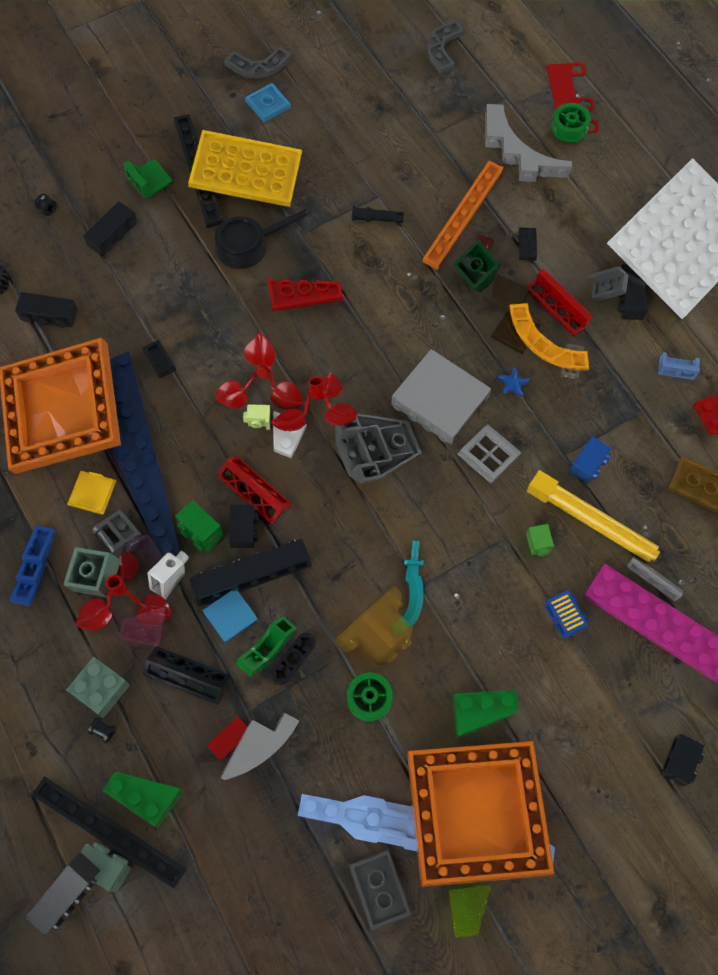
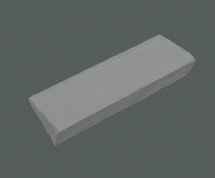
M634 556L628 563L627 567L674 602L683 595V590L638 557Z

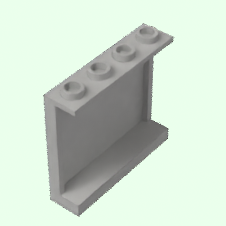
M431 349L392 395L391 404L397 411L407 414L412 421H417L423 425V428L428 432L435 433L441 441L452 445L454 437L483 401L486 402L489 398L491 388Z

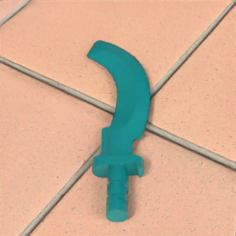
M412 541L411 559L404 560V566H407L405 581L409 584V604L404 615L392 625L393 633L396 637L408 631L415 624L422 610L424 591L422 578L418 573L419 566H424V560L418 561L419 541Z

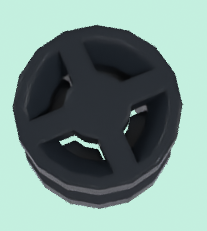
M40 194L35 199L34 206L41 210L44 215L49 216L56 210L57 203L50 199L48 195Z

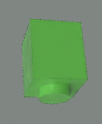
M548 524L529 527L526 536L531 554H538V556L548 555L554 547Z

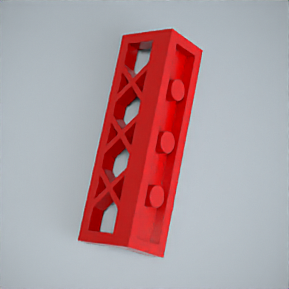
M545 269L540 270L536 280L526 286L530 288L528 293L573 337L589 326L593 316ZM538 284L543 289V293L535 292L532 288ZM545 297L552 298L555 301V305L548 304L545 301ZM557 309L565 310L567 316H560L557 313ZM570 321L577 322L580 326L574 330L570 326Z
M238 456L227 459L217 475L221 481L246 503L254 505L255 510L270 524H275L280 514L288 510L292 505L287 498ZM228 469L232 471L234 480H229L225 476ZM240 481L246 484L247 492H243L240 489ZM254 493L260 496L261 504H257L254 501ZM269 505L276 510L273 517L268 514L267 506Z

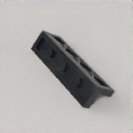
M158 646L146 658L143 675L217 705L221 700L223 689L231 676ZM156 655H161L166 659L156 658ZM174 663H181L184 666L179 667ZM195 670H199V671H201V672H203V673H202V674H197V673H195L194 671H195ZM216 677H217V678H219V679H222V682H221V683H220V682H217V681L213 680L212 678H216Z

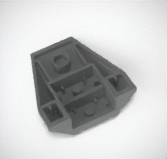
M357 414V418L343 425H335L336 446L348 476L362 484L378 481L422 454L408 421Z

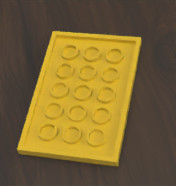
M202 130L188 187L290 207L302 150Z

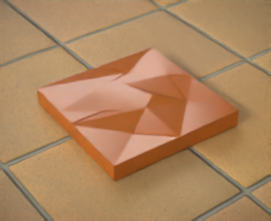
M102 338L0 367V388L9 471L18 474L121 445L108 343Z
M533 741L408 751L407 759L421 887L542 877L554 874Z

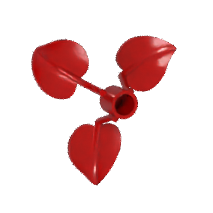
M258 333L246 345L244 350L246 360L252 365H257L253 376L243 388H241L238 381L230 380L223 383L216 393V400L229 408H241L248 399L244 391L255 377L258 376L262 379L269 377L271 387L274 390L270 399L275 406L282 409H294L304 403L301 392L294 383L283 381L277 385V388L275 387L271 369L272 364L275 362L276 354L272 344L262 333Z
M331 372L324 378L313 377L308 381L310 391L307 392L303 414L300 410L289 409L282 412L274 420H271V423L283 431H296L306 424L304 417L307 416L311 397L315 400L324 398L330 410L326 412L325 419L332 425H343L357 418V412L351 405L346 403H338L334 407L331 406L328 398L336 397L343 391L341 382Z
M124 549L121 555L117 557L121 560L117 574L109 576L106 580V587L109 589L106 592L107 604L102 599L87 601L81 608L75 625L85 630H99L106 627L113 617L112 612L108 609L111 606V595L121 596L125 593L136 604L141 606L137 612V617L145 626H156L171 617V608L168 602L159 595H148L144 603H141L127 590L123 582L124 579L129 580L135 577L140 565L137 558L127 549Z

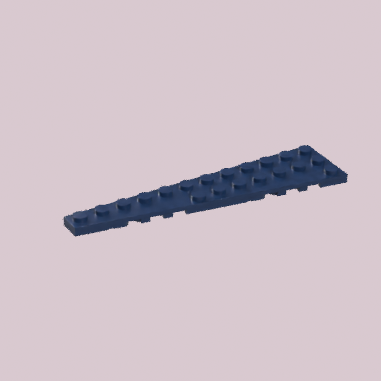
M128 351L110 359L121 445L113 447L112 450L162 559L167 553L176 556L180 551L131 355Z

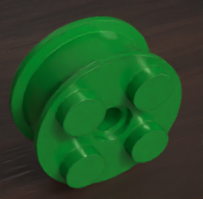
M567 103L558 107L554 113V121L552 123L554 136L563 142L572 144L584 139L588 133V126L591 121L589 111L576 103Z
M368 672L360 674L352 680L347 690V704L349 710L356 718L366 722H373L383 718L390 710L393 691L391 685L383 676ZM370 694L373 698L368 699L366 696Z

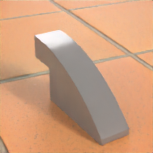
M283 713L274 731L251 720L220 778L227 780L236 777L263 763L286 742L299 723V720Z

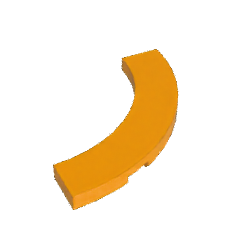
M528 303L511 304L509 306L512 322L519 337L534 354L546 362L561 368L579 371L589 370L588 351L563 349L554 345L535 327L529 312Z

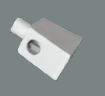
M179 551L176 556L167 553L148 572L150 590L166 600L185 575L184 564L189 559L188 555L183 551Z

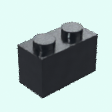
M230 505L229 544L231 548H254V542H258V530H255V523L259 522V513L255 512L254 505Z
M683 734L677 735L674 738L660 775L682 786L693 783L697 776V771H695L697 764L702 762L705 755L702 752L705 745Z

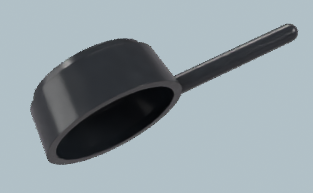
M304 209L263 230L255 220L248 217L237 216L225 220L219 225L215 233V253L218 259L226 266L235 269H245L256 265L262 260L267 250L265 236L307 216L308 210Z

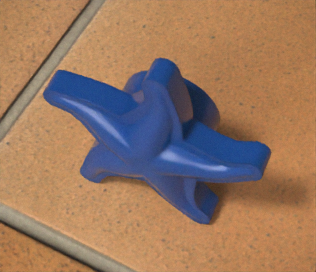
M516 367L512 368L510 376L498 375V380H502L505 383L502 394L506 395L507 392H515L523 397L524 392H522L521 386L527 384L530 378L519 377Z

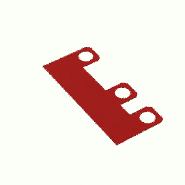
M584 63L547 65L556 109L567 103L580 105L582 100H588L591 103V106L586 108L588 111L594 109L591 97L576 98L571 76L586 74ZM580 65L583 71L576 73L573 71V66ZM591 119L590 122L594 123L596 128L592 131L588 130V133H598V121Z

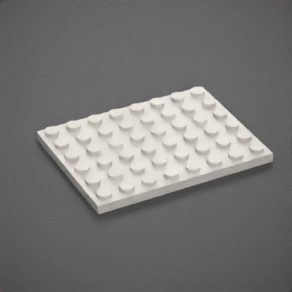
M693 158L607 242L681 319L718 282V183Z

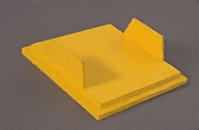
M80 471L67 505L104 515L117 480L93 472Z

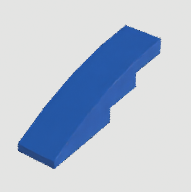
M35 527L22 555L23 563L16 576L17 583L10 597L11 603L31 606L45 570L55 529Z

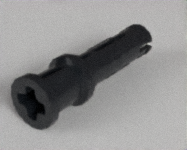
M353 205L352 221L365 220L370 222L371 220L403 223L404 212L374 210L370 207L357 208Z

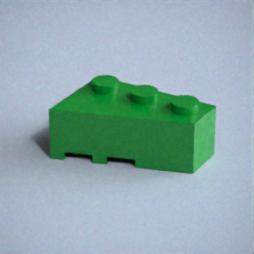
M517 690L454 694L452 703L456 740L515 716L519 712Z
M119 772L113 774L102 790L158 829L184 792L177 787Z

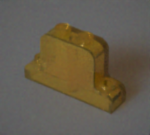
M395 586L391 588L335 638V644L344 652H352L359 646L376 664L382 665L386 662L390 664L398 656L396 653L401 648L405 650L412 643L413 628L397 612L403 606L401 592Z

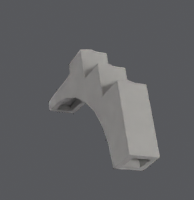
M487 104L485 112V147L502 148V164L519 165V181L536 182L537 176L569 178L572 161L558 160L545 156L525 145L510 128L505 117L504 105Z

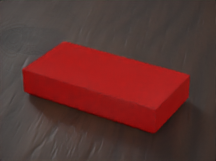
M237 717L207 747L222 762L236 749L247 725Z

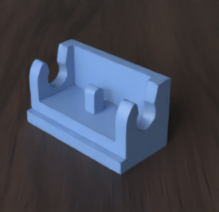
M663 352L659 357L658 374L695 380L700 372V358L696 357L693 361L667 357V353Z

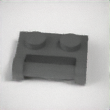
M121 509L92 529L94 535L99 537L107 546L109 553L116 557L121 555L124 549L142 538L140 532ZM108 528L119 539L118 543L114 544L105 533Z

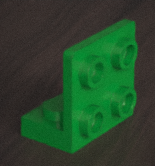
M155 159L139 168L136 165L133 166L129 160L123 163L126 177L144 199L173 183L170 176Z

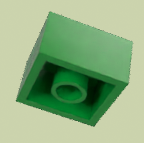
M193 500L175 516L178 522L176 525L180 529L179 532L186 539L190 538L194 542L195 548L200 552L204 551L209 554L225 539L221 526Z

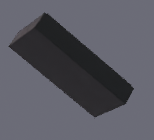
M519 227V260L536 261V228Z
M159 340L143 347L144 353L159 378L176 371L175 366Z

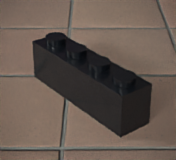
M80 852L67 865L25 918L44 935L51 929L56 931L65 921L62 916L67 918L75 909L73 903L77 906L86 896V893L83 891L89 892L96 884L97 880L95 877L101 870Z

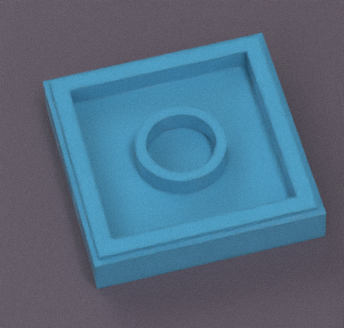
M273 83L245 97L246 103L263 122L291 108L290 102Z
M231 590L202 610L225 644L258 621V618L238 590L237 592Z

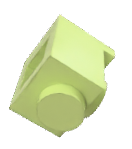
M247 405V412L243 414L244 423H248V426L253 428L266 426V429L270 430V405Z

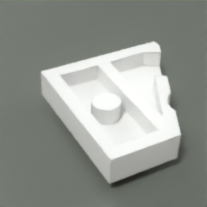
M274 411V412H273V420H274L278 415H280V413ZM307 424L296 431H283L273 425L274 452L292 458L307 428Z

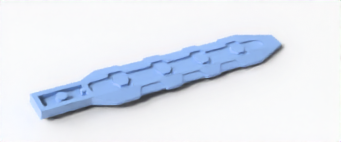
M305 794L301 796L298 811L299 817L341 825L357 840L372 843L382 842L402 846L407 850L417 851L412 805L406 806L386 802L384 799L365 795L346 802ZM550 845L552 861H554L555 847Z

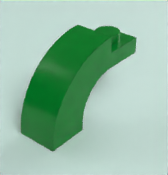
M282 615L271 623L263 637L250 650L239 657L235 664L250 677L258 671L261 672L281 652L297 630V627Z

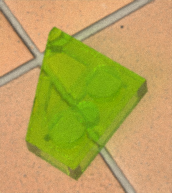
M491 885L448 890L455 938L478 935Z

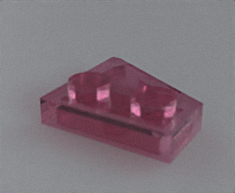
M167 607L122 619L119 640L159 647Z

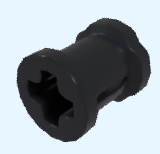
M96 717L88 729V734L98 736L107 744L112 739L116 727L109 726L102 722L101 718Z

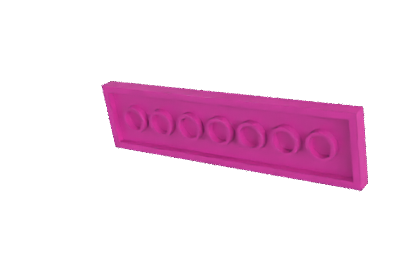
M604 564L583 597L718 684V636L610 566Z

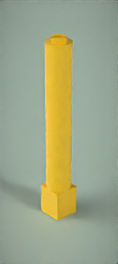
M540 470L537 472L526 492L544 503H547V501L646 562L649 563L650 560H656L660 554L658 545L562 488L554 478Z

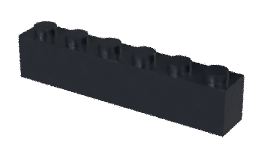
M294 539L285 545L271 547L268 551L254 553L245 559L234 560L231 564L217 566L205 573H197L189 578L198 606H202L220 599L231 590L242 592L311 567V561L303 539Z

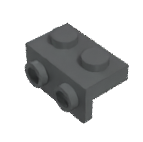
M619 266L589 275L588 279L594 284L591 299L594 302L626 294L629 275Z

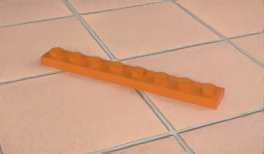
M491 161L487 162L424 256L423 263L437 270L439 269L502 174L504 167Z

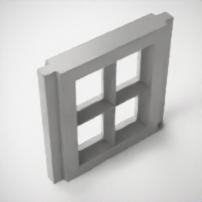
M487 424L457 455L489 483H492L521 455V452ZM485 436L496 444L490 451L479 443ZM475 445L486 453L481 460L469 452ZM498 447L509 455L503 463L492 454ZM489 456L500 465L494 472L483 464Z

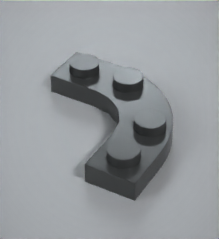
M457 19L438 27L433 31L428 42V57L440 74L453 69L455 65L446 53L444 46L449 41L464 35L465 29Z
M279 46L266 59L252 61L233 51L224 60V65L246 78H265L279 72L292 59V54Z

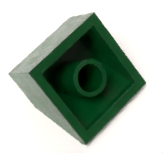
M479 239L452 264L468 284L480 293L494 281L501 266Z

